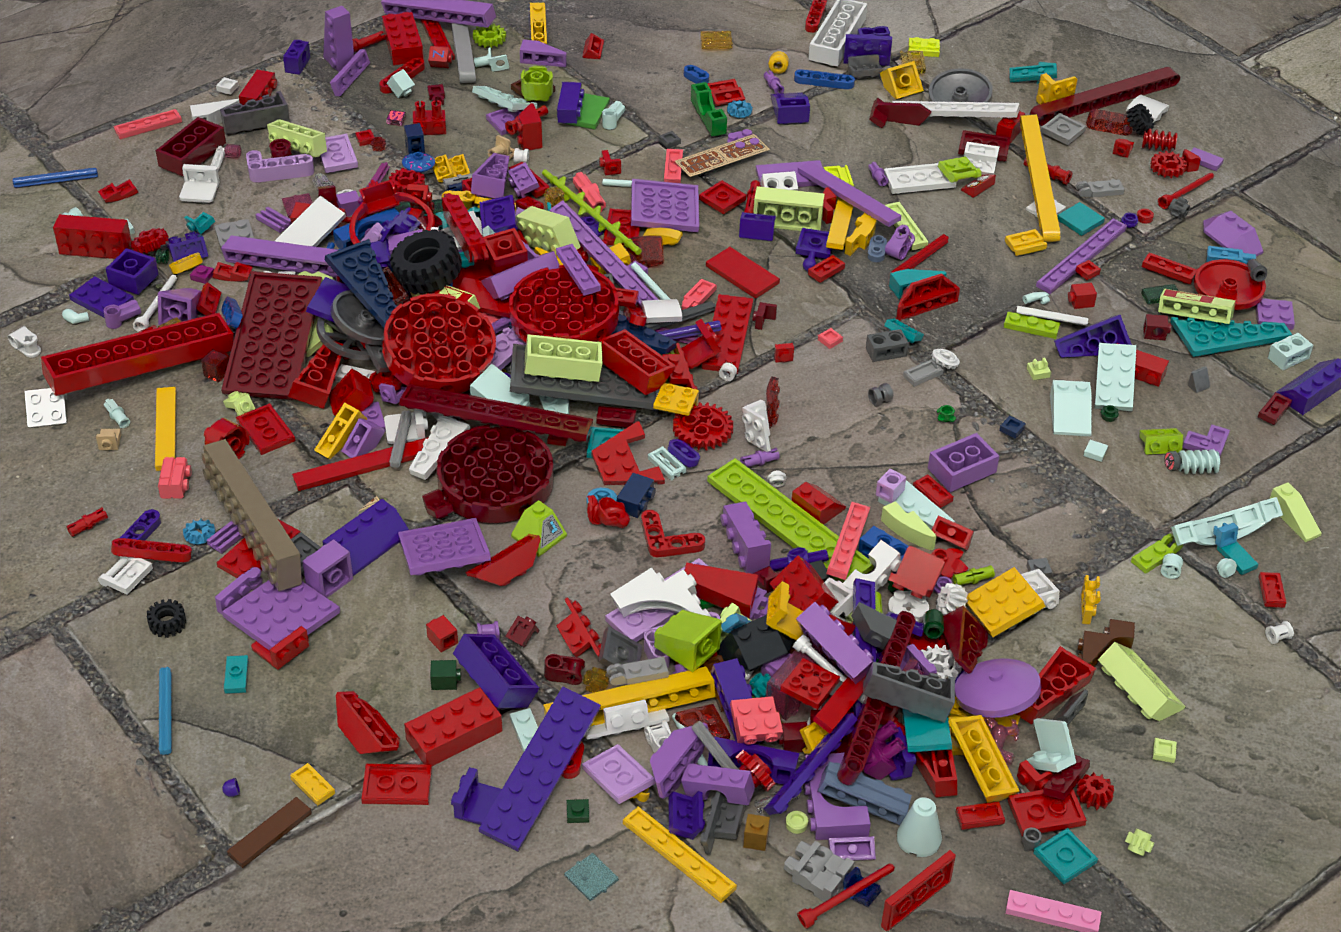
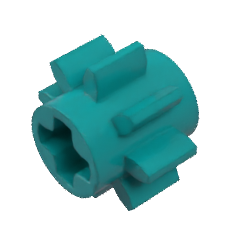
M758 673L749 682L752 686V694L756 698L760 696L769 697L775 691L773 686L775 681L768 673L764 676Z

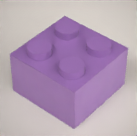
M334 539L302 561L305 583L326 598L353 580L350 552Z

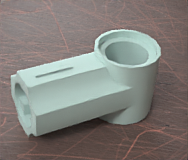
M615 101L609 108L602 111V126L604 129L611 130L617 127V121L625 111V106L620 101Z

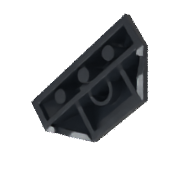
M767 615L732 630L720 643V649L717 653L722 656L723 661L737 658L739 664L744 667V670L751 672L788 655L795 643V639L766 624Z

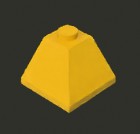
M915 61L880 72L884 88L895 99L924 91Z

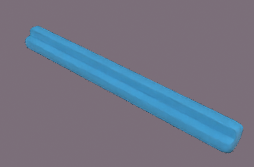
M162 667L159 670V751L161 755H169L172 752L171 669L169 667Z

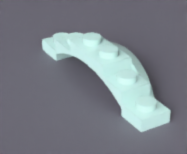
M1277 497L1215 516L1172 526L1171 529L1177 546L1190 542L1212 546L1216 545V536L1213 534L1214 526L1219 528L1222 527V523L1231 524L1234 522L1238 526L1237 539L1261 528L1270 522L1271 519L1283 516Z

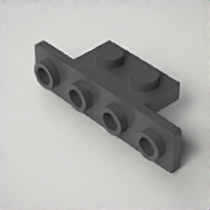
M716 791L715 797L711 799V812L706 816V830L702 832L700 838L705 854H711L715 837L737 839L746 805L728 803L726 796L719 791Z

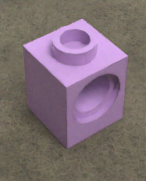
M889 469L877 481L876 496L893 503L905 490L906 476Z

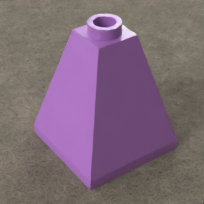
M192 288L159 291L158 325L167 326L197 318L199 311L196 307L201 291Z

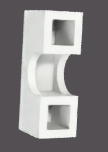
M880 540L868 554L870 563L876 569L870 574H862L855 569L843 584L846 588L850 589L853 588L855 578L875 582V591H877L880 586H884L887 583L891 572L898 570L902 561L900 553Z

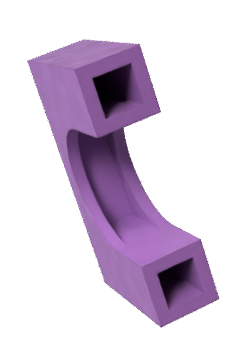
M844 753L828 754L827 762L814 771L815 776L809 782L804 783V794L809 797V800L806 802L807 813L812 815V818L809 819L810 831H814L815 840L869 837L870 818L867 806H835L827 802L821 793L818 792L821 776L829 761L841 764Z

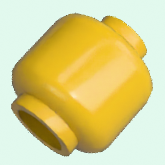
M781 51L772 53L768 62L770 70L776 74L785 72L789 65L787 54Z

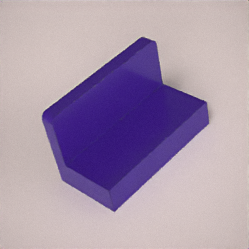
M742 212L739 237L772 241L776 216Z

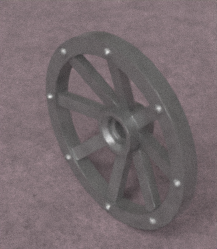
M321 317L318 318L317 334L327 348L346 358L356 360L371 359L360 341L348 336L334 322ZM324 323L328 324L341 334L326 332L324 328ZM332 339L345 340L346 342L341 346ZM357 346L361 351L352 350L349 347Z

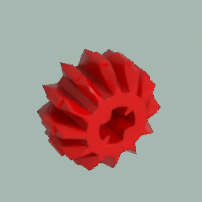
M1094 772L1091 776L1085 774L1078 781L1076 797L1080 798V804H1087V809L1091 806L1096 811L1100 807L1105 809L1113 800L1114 786L1111 785L1110 779H1104L1103 774L1100 776H1096Z

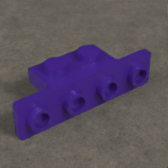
M408 207L405 211L401 210L399 215L394 217L393 221L390 220L388 225L383 227L380 233L382 235L380 239L382 243L395 231L402 234L416 231L419 228L421 222L415 216L408 215L411 208Z

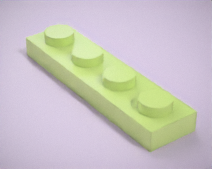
M900 202L885 205L901 215V221L894 224L896 229L900 225H907L910 232L914 234L915 241L910 247L912 250L921 249L928 245V240Z

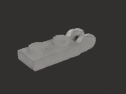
M1119 179L1095 182L1080 181L1075 185L1080 197L1123 195L1125 190Z
M664 657L622 665L616 663L608 666L606 670L607 674L611 676L609 677L610 684L614 686L630 685L669 677Z

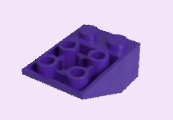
M797 92L770 95L777 124L809 122L810 104L805 94Z

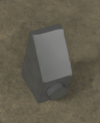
M861 602L858 603L851 615L863 640L883 650L892 635L897 620Z

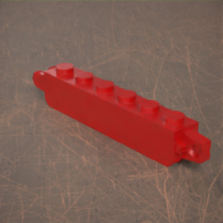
M444 194V197H442L444 218L468 261L475 263L478 260H489L486 242L459 195Z

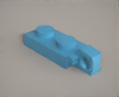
M1208 246L1206 262L1227 259L1247 264L1250 259H1256V254L1244 253L1241 249Z

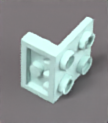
M1040 718L1033 720L1041 751L1035 752L1034 756L1026 760L1035 769L1051 772H1060L1075 764L1076 759L1067 723L1065 721Z

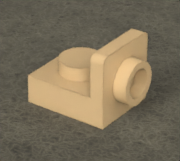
M101 429L100 434L96 435L99 450H118L121 430Z

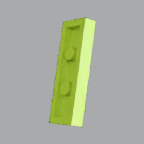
M1007 312L1004 322V328L1053 339L1057 338L1060 327L1059 322L1013 312Z

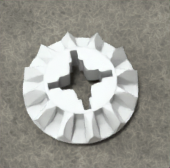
M935 349L931 354L932 360L936 361V364L947 369H955L960 363L957 356L946 349Z

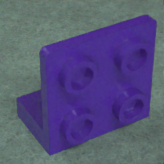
M195 232L186 233L185 237L182 238L178 236L170 237L165 244L170 249L173 262L194 253H200L202 258L209 256L204 237Z

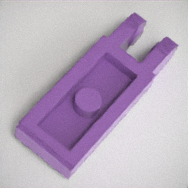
M257 567L250 568V570L239 576L216 595L217 612L222 614L223 610L249 594L251 590L261 586L263 583L260 577L261 569Z

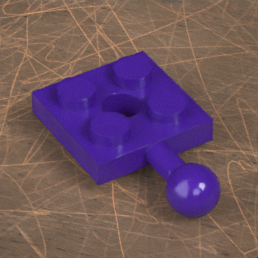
M802 228L795 254L808 256L803 261V268L806 271L816 265L815 257L822 259L830 257L832 248L826 247L829 232Z

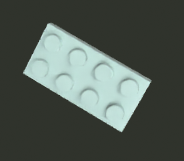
M1099 343L1095 409H1103L1104 406L1113 405L1118 410H1133L1136 345Z

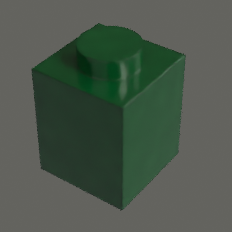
M431 660V690H457V681H461V668H457L456 660Z

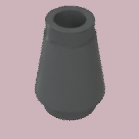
M1250 259L1247 262L1252 280L1260 282L1267 277V268L1256 259Z

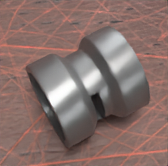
M888 383L868 390L869 400L874 406L880 405L883 401L888 402L894 396L893 390Z

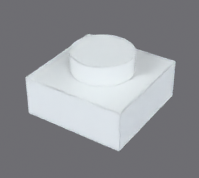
M224 77L216 85V89L219 92L231 95L239 86L238 81Z

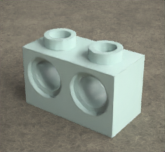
M1296 333L1273 343L1270 347L1268 359L1281 370H1285L1309 359L1313 344L1301 334Z

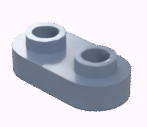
M876 235L870 239L867 255L870 261L881 262L884 260L887 244L886 238Z

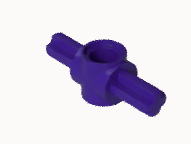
M798 547L790 550L787 554L788 557L770 560V567L773 571L783 570L798 555L808 563L822 560V562L828 561L829 555L827 550L808 553V550Z

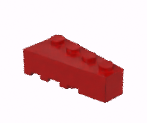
M323 344L314 358L309 361L306 368L301 371L298 378L293 381L288 397L324 409L341 355L331 351Z
M1060 646L1039 673L1041 693L1038 699L1030 707L1016 713V715L1028 723L1034 724L1033 720L1042 718L1089 684L1096 668Z

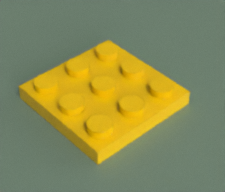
M1015 567L968 593L966 598L968 600L966 605L992 638L1046 607L1044 601Z

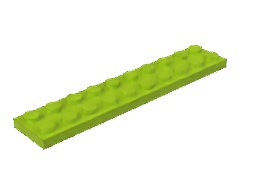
M736 458L707 476V482L734 503L746 501L754 514V518L793 548L803 547L808 550V553L827 550L829 560L823 563L826 569H828L839 539L838 535ZM858 550L855 551L846 579L855 569L862 574H867L874 569V565L870 563V560ZM831 576L836 581L839 580L842 583L845 581L844 579Z

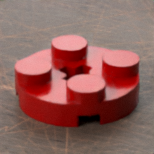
M375 371L369 377L374 392L380 391L379 385L381 383L393 385L395 391L401 389V384H403L392 372L377 374V371Z

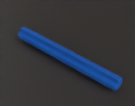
M87 168L16 177L12 181L13 186L17 188L98 177L97 168Z

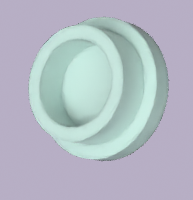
M1222 559L1217 565L1219 575L1224 578L1233 575L1237 564L1232 559Z

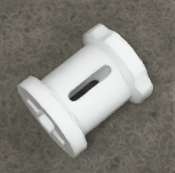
M1283 621L1275 627L1268 626L1265 630L1266 637L1271 644H1276L1279 640L1285 638L1291 639L1294 636L1293 628L1288 621Z

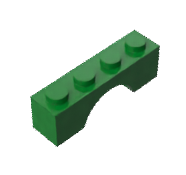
M707 82L691 84V102L710 135L719 136L727 134V116L722 109H715L712 92Z

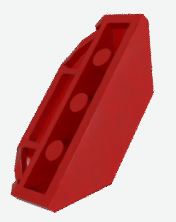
M942 273L911 283L903 291L898 304L896 319L900 321L958 302L959 286Z
M528 534L492 556L490 561L477 565L467 571L466 574L469 577L491 584L505 586L511 582V579L524 575L527 572L526 570L533 566L541 538L539 535Z
M354 691L336 693L338 727L359 754L396 751L398 749L399 736L373 706L365 700L358 698L359 695Z

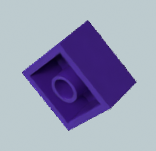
M127 248L105 268L109 284L137 295L159 275L156 258Z

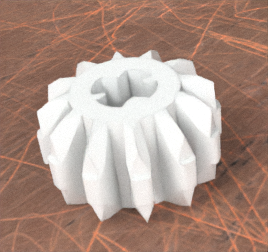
M947 583L945 587H941V592L938 593V599H936V609L945 616L961 606L966 608L968 593L965 591V588L952 583Z

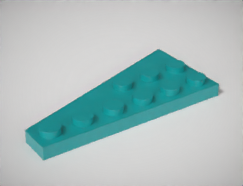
M1171 317L1170 321L1193 357L1275 343L1288 336H1292L1285 323L1262 322L1261 324H1251V321L1235 323L1234 320H1231L1230 324L1208 320L1195 321L1194 318L1178 320V317Z

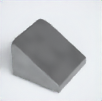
M1206 366L1194 370L1190 374L1188 386L1195 393L1210 387Z

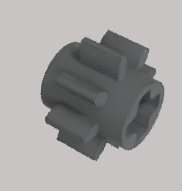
M1179 197L1178 200L1173 199L1169 206L1172 216L1179 219L1181 215L1185 217L1190 210L1189 201L1183 197Z

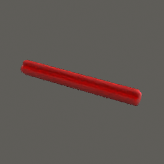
M942 234L890 273L914 268L947 244L949 237Z

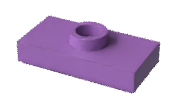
M373 402L361 413L368 418V421L374 422L386 431L379 402Z

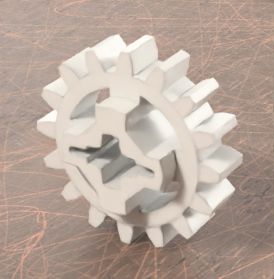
M935 644L933 649L927 646L926 651L921 650L926 659L936 667L939 678L946 679L947 676L955 677L956 680V677L961 673L962 667L955 661L951 649L946 650V645L939 648Z

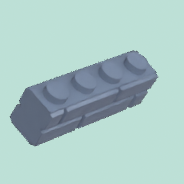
M829 761L822 773L818 792L852 806H867L868 812L898 825L902 823L907 815L912 795L905 793L901 788L885 785L881 780H873L866 777L862 772L854 784L845 785L837 777L840 763Z

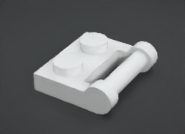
M120 556V560L105 574L103 573L98 578V581L105 587H112L127 595L153 569L152 563L142 558Z

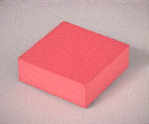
M830 328L818 335V341L831 349L843 342V336Z

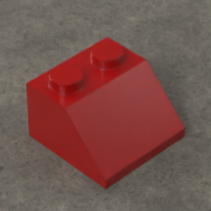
M530 103L518 115L519 122L516 123L517 131L519 132L517 142L523 150L542 148V121L534 103Z
M515 228L483 237L489 255L488 263L494 274L528 261V251Z
M353 368L329 394L332 412L335 416L344 403L362 412L374 400L369 378Z
M804 482L792 491V501L823 525L846 509L844 504L812 483Z

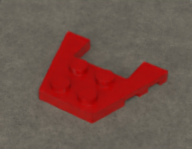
M639 421L591 451L592 458L604 485H625L632 473L654 479V483L657 482V485L665 484V479L659 466L639 471L628 443L645 439V433Z

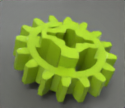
M494 23L489 25L488 28L477 26L473 30V40L475 44L478 43V46L483 45L484 48L487 46L491 48L492 46L498 47V44L502 45L506 41V31H504V27L501 28L500 25L496 26Z

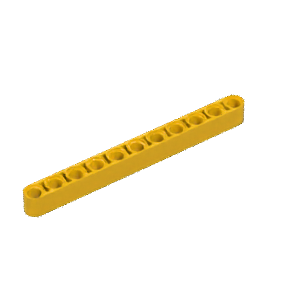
M1037 114L1020 116L1021 133L1040 233L1044 242L1060 241V227Z

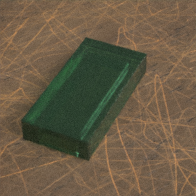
M1175 284L1142 288L1141 294L1147 304L1160 303V296L1164 289L1179 290Z

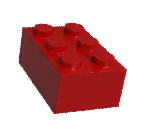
M799 555L770 582L774 590L782 581L789 584L790 598L788 603L802 611H805L814 602L819 606L824 605L829 611L838 603V600L813 566Z

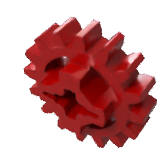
M1167 151L1165 153L1159 152L1151 158L1150 168L1153 169V172H1158V176L1162 175L1164 178L1166 176L1170 178L1175 176L1178 178L1179 175H1183L1186 171L1187 161L1184 160V157H1179V153L1175 154L1173 151L1171 153Z
M401 168V170L396 169V173H391V176H389V180L392 179L397 192L408 193V184L425 185V176L422 172Z
M152 228L151 230L139 233V237L134 238L130 245L133 251L147 254L159 250L161 245L166 244V241L169 240V236L164 228Z
M742 750L735 756L738 763L742 765L739 770L751 771L755 787L760 785L768 792L776 784L769 776L772 773L771 769L756 754L751 756Z

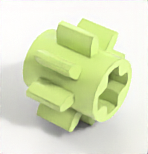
M1137 828L1134 833L1129 832L1125 842L1130 843L1128 850L1144 856L1145 851L1151 853L1154 842L1150 841L1152 835Z

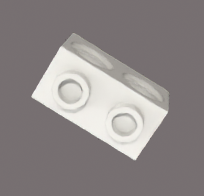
M795 171L762 174L761 187L769 188L768 186H772L777 189L798 191Z

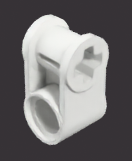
M25 326L8 335L10 344L26 355V357L33 358L41 353V348L37 345V336Z
M662 721L661 724L652 727H644L646 740L654 753L657 752L664 740L671 734L666 721Z

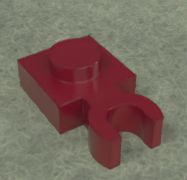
M443 84L428 85L429 100H435V103L439 100L444 105L445 91Z

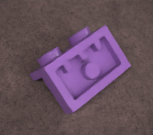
M526 162L508 170L510 177L507 179L511 187H515L514 191L517 197L524 198L526 193L539 187Z

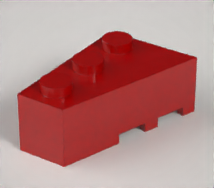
M952 749L914 752L916 766L934 796L957 795V775Z

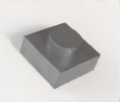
M1047 558L1027 560L1026 566L1029 572L1040 569L1047 578H1051L1052 570Z

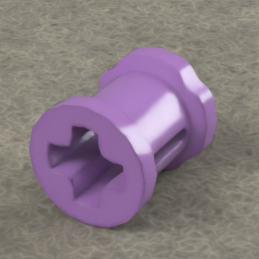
M498 621L485 625L477 623V634H495L500 639Z

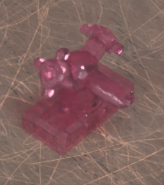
M986 717L984 721L992 729L990 733L1005 762L1012 764L1015 755L1005 751L1003 746L1008 735H1014V740L1018 741L1020 729L1016 724V720H1011L1012 726L1005 727L998 724L995 718Z

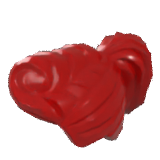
M594 495L587 496V515L592 524H604L618 528H625L629 524L630 516L625 512L624 503L617 502L610 497L602 498L598 502Z

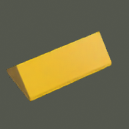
M982 715L950 719L948 721L950 728L987 803L999 802L1008 798L1009 795L1017 794L1020 790Z

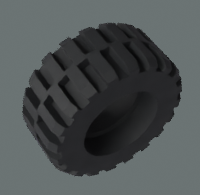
M436 229L431 231L422 230V232H415L413 235L405 237L393 249L390 257V264L398 284L405 291L412 294L419 293L423 295L428 292L434 293L438 289H444V286H449L452 280L458 277V273H460L462 268V259L454 239L446 232L441 230L438 232Z

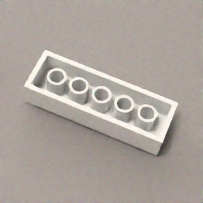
M837 0L810 43L809 60L838 67L844 57L846 34L858 33V29L861 28L866 20L867 3L855 0Z

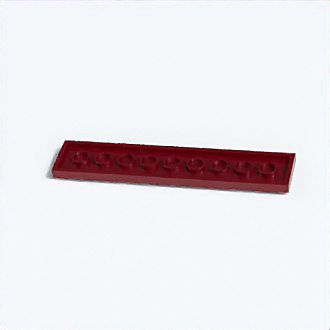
M410 383L399 402L400 406H405L407 409H421L427 413L436 412L444 416L461 417L464 420H477L484 424L493 423L498 424L500 427H514L520 431L529 430L537 434H550L557 438L565 437L577 442L587 441L593 426V419L441 389L426 388Z

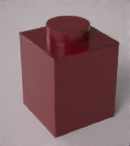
M807 721L781 723L783 733L781 738L777 740L778 745H782V749L786 751L803 752L802 749L806 747L800 730L808 726Z

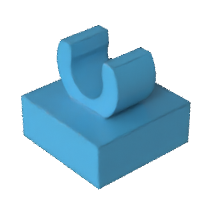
M1234 522L1231 524L1222 523V527L1219 528L1214 526L1215 544L1221 548L1237 542L1238 526Z

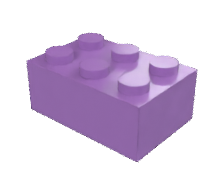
M975 433L930 452L928 469L949 492H952L996 473L999 455Z

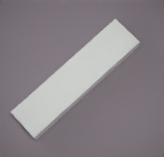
M1017 306L1016 313L1083 326L1088 324V318Z

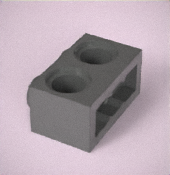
M901 329L869 334L866 340V350L872 362L906 357L908 341Z

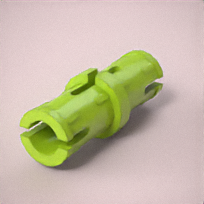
M992 565L979 569L971 568L968 572L954 574L953 583L958 585L977 584L980 580L994 578L995 572Z

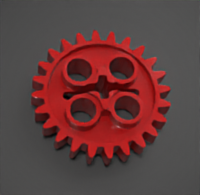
M699 402L698 406L693 405L690 415L675 414L673 432L675 437H678L679 440L684 441L686 444H690L691 448L697 446V449L700 450L701 447H704L707 451L708 447H711L714 450L715 445L722 447V442L727 443L728 439H731L734 421L732 416L728 415V411L722 412L723 407L716 408V404L709 406L708 402L705 405Z

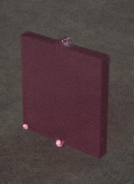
M309 193L282 198L288 218H290L296 202L312 204Z

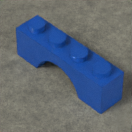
M393 207L358 220L355 225V234L359 241L365 237V232L368 228H372L378 222L381 225L386 220H389V222L390 220L393 221L394 217L399 215V212ZM350 224L333 230L334 243L339 249L353 245L349 235Z

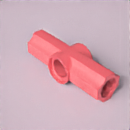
M582 172L576 173L573 177V183L579 193L582 191L585 193L583 201H586L593 209L598 205L601 206L602 212L606 207V202L601 197L597 184H592L586 174Z

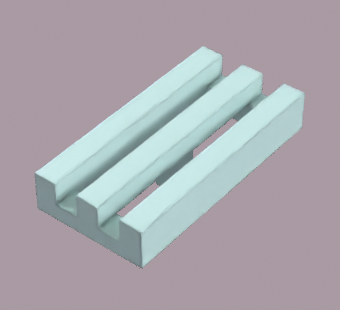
M663 446L648 454V460L656 467L659 466L661 472L670 480H673L674 476L679 477L680 473H686V467Z

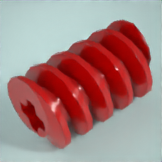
M1149 128L1147 133L1144 132L1142 148L1148 144V149H1151L1154 145L1155 150L1161 146V151H1164L1167 147L1170 153L1172 148L1175 151L1178 134L1175 132L1172 137L1169 131L1165 136V132L1162 130L1159 135L1157 129L1152 133L1151 128Z

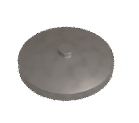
M963 68L951 69L937 75L932 80L929 86V100L931 102H991L992 85L989 79L980 72Z
M351 290L338 294L331 305V316L335 324L348 336L360 342L382 345L383 326Z

